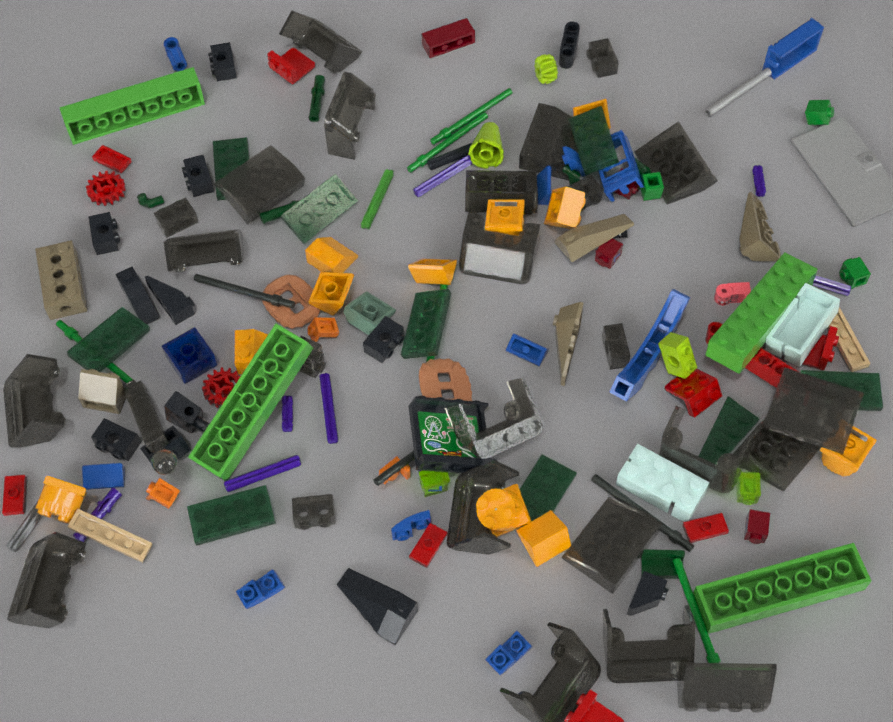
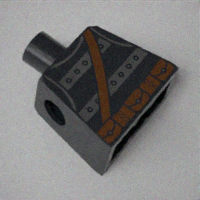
M177 391L174 392L164 405L166 420L192 434L196 428L204 433L210 424L203 419L202 409Z

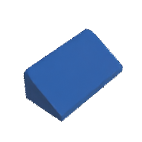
M549 165L536 177V204L549 205L551 197V167Z
M513 333L505 351L540 366L549 349Z
M123 464L83 465V487L86 490L124 487L125 468Z

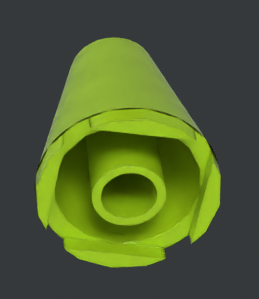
M493 122L483 124L469 148L471 161L477 167L488 169L491 166L497 167L503 160L504 151L499 127Z

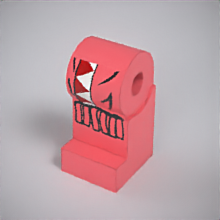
M750 282L720 284L715 291V302L722 306L729 303H741L751 292Z

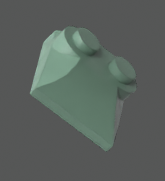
M366 291L346 305L343 313L350 324L370 335L385 316L390 318L396 312V309Z

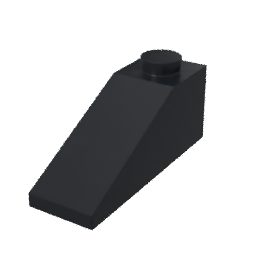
M133 266L115 274L121 289L142 326L160 319Z
M148 275L145 277L148 288L175 325L195 314L193 310L195 305L190 296L186 297L182 291Z

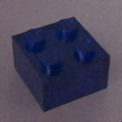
M195 327L162 345L165 357L184 384L217 366L214 353Z

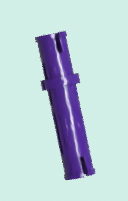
M112 487L102 501L97 502V507L91 515L103 519L107 513L109 514L112 511L111 508L122 494ZM77 532L72 535L81 543H84L87 538Z

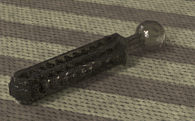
M133 379L126 383L128 387L123 390L145 445L151 453L154 451L151 459L152 468L158 474H171L178 465L177 456L171 450L165 448V445L169 442L145 385L141 380L136 382Z

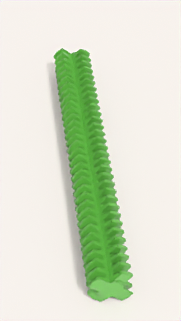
M386 169L383 173L376 192L361 221V228L370 229L378 212L377 210H379L378 208L381 205L380 203H382L388 186L391 183L390 181H392L394 176L393 170Z

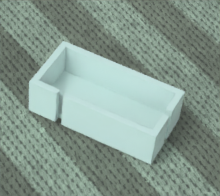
M805 283L797 294V298H794L766 337L765 350L780 358L784 355V360L800 367L838 313L840 299Z
M639 444L636 445L628 461L622 467L616 481L617 486L668 513L671 503H675L671 515L683 522L691 519L710 483Z

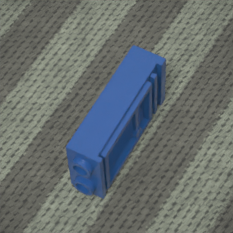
M811 17L809 21L780 39L778 43H774V46L770 45L762 70L769 68L772 72L770 77L775 80L817 51L824 27Z
M622 130L590 145L604 192L611 202L615 201L612 192L620 189L623 194L629 193L627 185L634 181L637 182L640 188L644 187L629 139ZM622 145L626 158L604 167L601 155ZM626 161L628 162L629 167L607 177L606 172Z

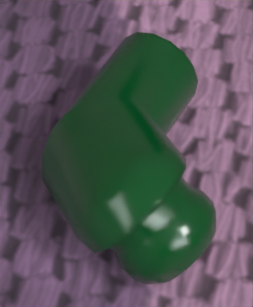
M565 165L562 172L568 175L570 186L573 189L579 188L581 185L579 172L576 170L571 171L570 166Z
M140 193L137 196L138 203L147 208H154L164 204L162 195L152 199L148 198L145 193Z

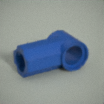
M175 37L165 39L164 48L173 70H184L187 67V63L178 40Z

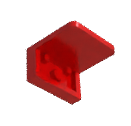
M291 48L282 56H279L273 50L267 53L269 67L292 85L315 68V62L296 48Z
M830 326L827 335L822 334L802 364L824 371L827 363H832L835 354L832 348L837 346L839 336L836 335L837 327Z
M695 369L686 379L677 376L665 385L667 392L685 401L689 415L694 418L722 397L718 379L699 369Z
M590 689L587 694L582 693L576 703L578 708L575 712L570 711L564 722H624V720L596 701L598 694Z

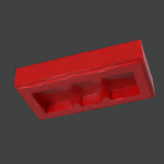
M103 144L92 156L94 161L120 174L132 162L131 158Z
M25 475L5 476L2 508L4 516L25 514L27 480Z
M722 513L683 522V528L690 543L729 533Z
M429 523L410 553L409 559L427 568L447 537L448 532Z

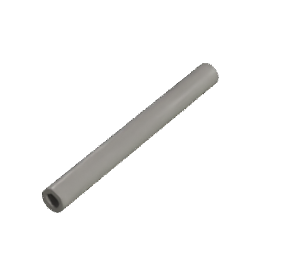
M769 68L764 69L707 108L705 114L711 117L772 74Z

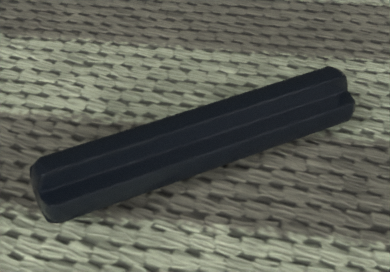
M472 143L428 160L427 165L429 169L434 170L469 155V148Z

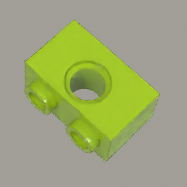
M670 332L658 343L668 374L686 379L698 368L687 336Z

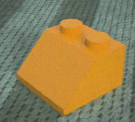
M566 186L553 189L544 224L566 229L576 228L581 221L580 212L585 205V192Z
M332 237L317 238L305 249L307 263L321 272L343 273L358 258L356 253Z
M255 329L235 330L234 363L238 374H243L268 334Z

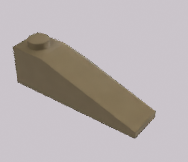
M749 192L739 238L740 251L752 261H777L781 257L778 243L776 241L773 242L771 237L774 232L766 222L768 217L762 201L752 192Z
M625 214L573 228L559 236L554 242L567 258L574 262L634 226V222Z
M584 302L561 307L559 314L554 316L553 325L556 326L555 338L562 386H565L581 325Z

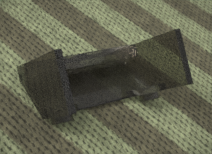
M293 10L290 12L279 33L281 36L292 39L293 44L297 47H307L325 60L324 67L333 73L343 71L357 60L362 53L359 48L321 21Z
M346 71L342 74L325 115L324 129L328 154L355 160L354 146L360 139L358 124L364 109H375L376 93H374L373 88L353 73Z
M241 229L172 237L163 242L168 272L174 269L175 272L186 271V267L218 262H230V265H238L244 261Z
M525 377L507 381L513 400L507 402L504 406L506 420L478 433L475 432L473 426L469 423L462 404L445 408L456 438L477 458H490L541 434L543 423Z
M675 406L662 435L659 455L710 482L709 488L722 494L730 493L739 479L755 442L747 438L738 457L730 453L723 454L715 465L680 448L683 434L677 428L686 410Z
M494 460L461 473L457 477L447 535V546L456 551L488 555L511 548L510 543L499 539L494 534H489L490 529L481 524L479 517H477L476 503L478 498L487 490L495 488L504 489L506 480L519 476V471Z
M685 605L684 624L671 626L667 631V640L625 642L623 631L611 626L608 610L603 609V645L608 679L613 683L683 681L691 678L694 674L696 623L689 605Z
M549 622L547 626L557 637L551 649L552 658L556 663L533 696L527 691H521L517 694L505 688L500 689L501 694L513 708L531 722H564L570 711L575 712L578 708L576 703L582 693L587 694L601 673L599 662L572 629Z

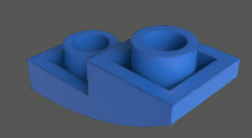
M567 146L562 147L564 151L562 158L565 165L569 164L571 171L574 169L577 172L580 171L582 177L589 175L582 157L575 150Z
M423 511L400 521L391 529L392 539L405 541L409 537H413L412 529L422 530L427 528L429 523H431L430 511Z
M272 569L257 581L252 579L238 589L236 593L244 607L248 609L267 600L286 587L277 572Z
M516 631L485 660L501 676L532 648V645Z

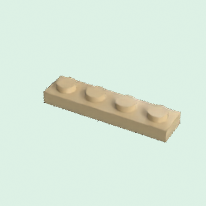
M839 307L838 313L827 329L829 330L830 326L838 328L836 334L839 336L837 347L851 372L867 368L870 365V361Z
M77 509L67 526L68 529L141 563L144 562L152 547L151 542L80 509Z

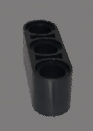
M574 21L566 23L561 42L559 65L564 69H569L573 66L578 46L580 25Z

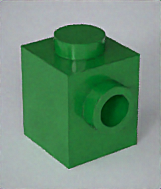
M809 100L805 110L808 125H829L831 117L834 116V107H831L830 100Z
M660 172L642 174L641 179L644 187L640 188L643 201L660 199L664 189Z
M861 257L845 260L839 271L841 279L847 285H850L851 289L867 284L871 275Z

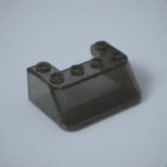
M468 212L459 256L460 272L465 275L515 284L528 283L531 279L538 249L541 224L526 223L523 225L519 236L483 230L485 225L484 217L477 213Z
M27 354L6 379L3 392L8 444L10 447L22 448L49 442L64 428L65 417H63L61 412L53 410V394L50 388L51 383L55 378H58L60 373L57 359Z
M54 532L33 543L28 551L7 620L16 624L51 628L64 622L68 615L66 605L63 604L65 599L64 590L71 579V567L82 562L85 558L86 551L84 549L86 543L58 532Z

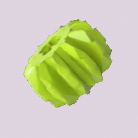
M543 54L535 59L534 67L538 81L542 84L555 81L558 77V66L554 57L550 54Z

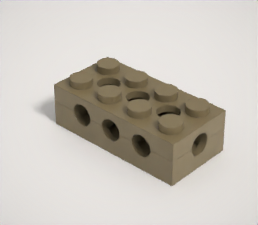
M72 240L35 248L44 309L50 320L87 312L78 254Z

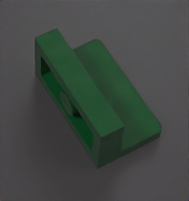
M644 549L640 558L641 576L646 571L663 579H679L672 560L680 558L683 564L685 550Z

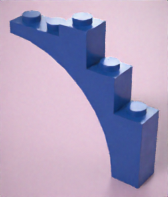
M675 289L671 290L665 305L644 342L626 367L616 376L610 390L611 394L627 402L642 388L648 373L656 367L662 354L658 343L670 332L676 333L678 323L691 297Z

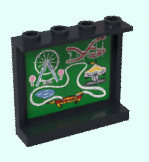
M415 396L408 408L416 470L491 475L498 467L497 459H491L484 416V410L489 404L478 400L463 401L462 399L451 400L444 399L443 397Z

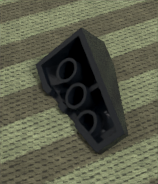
M350 568L346 570L337 583L338 588L372 626L376 634L393 645L397 644L418 612V604L413 599Z

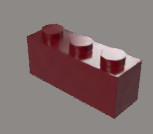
M467 18L421 33L422 46L429 58L475 43V30Z

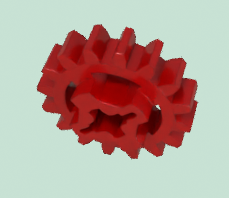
M106 170L105 174L98 172L99 176L92 175L93 180H88L89 185L86 186L87 195L92 203L96 201L98 206L101 203L106 206L110 202L111 205H114V200L119 202V196L124 197L123 192L126 191L125 182L120 174L116 175L115 171L109 174L108 170Z
M221 367L220 372L214 369L213 375L207 374L208 380H203L204 386L202 391L205 400L208 399L210 405L215 403L216 408H218L220 404L224 403L235 386L231 381L233 380L237 383L241 377L238 371L232 373L231 368L224 371L223 367Z

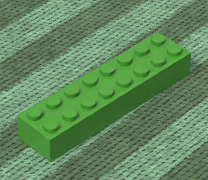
M194 67L59 108L71 141L75 145L205 105L200 82Z
M784 252L709 340L705 356L740 374L764 345L766 337L794 298H797V294L804 284L813 285L818 269Z
M275 323L188 458L221 479L229 480L312 352L313 347L304 339Z
M850 543L695 587L693 594L708 634L863 591L872 580L855 544Z

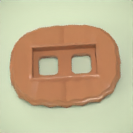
M296 275L281 276L268 284L263 293L270 295H281L286 291H290L293 297L289 300L295 301V304L300 303L304 307L300 312L294 313L288 307L281 305L278 307L271 305V302L262 300L266 310L283 327L291 329L303 327L305 324L310 323L314 317H318L321 311L309 304L313 289Z
M439 358L436 360L430 359L426 363H422L419 369V384L422 396L429 398L442 397L441 390H451L454 396L451 400L462 399L463 401H472L469 376L459 362L452 361L449 358ZM437 374H449L450 381L440 382Z

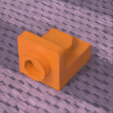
M314 317L307 329L312 343H316L319 337H337L339 335L335 318Z
M396 456L379 470V475L400 459ZM409 464L383 483L386 484L388 481L395 480L399 472L408 480L411 469Z
M159 478L155 483L153 481L150 483L145 491L148 493L145 499H153L169 509L180 490Z

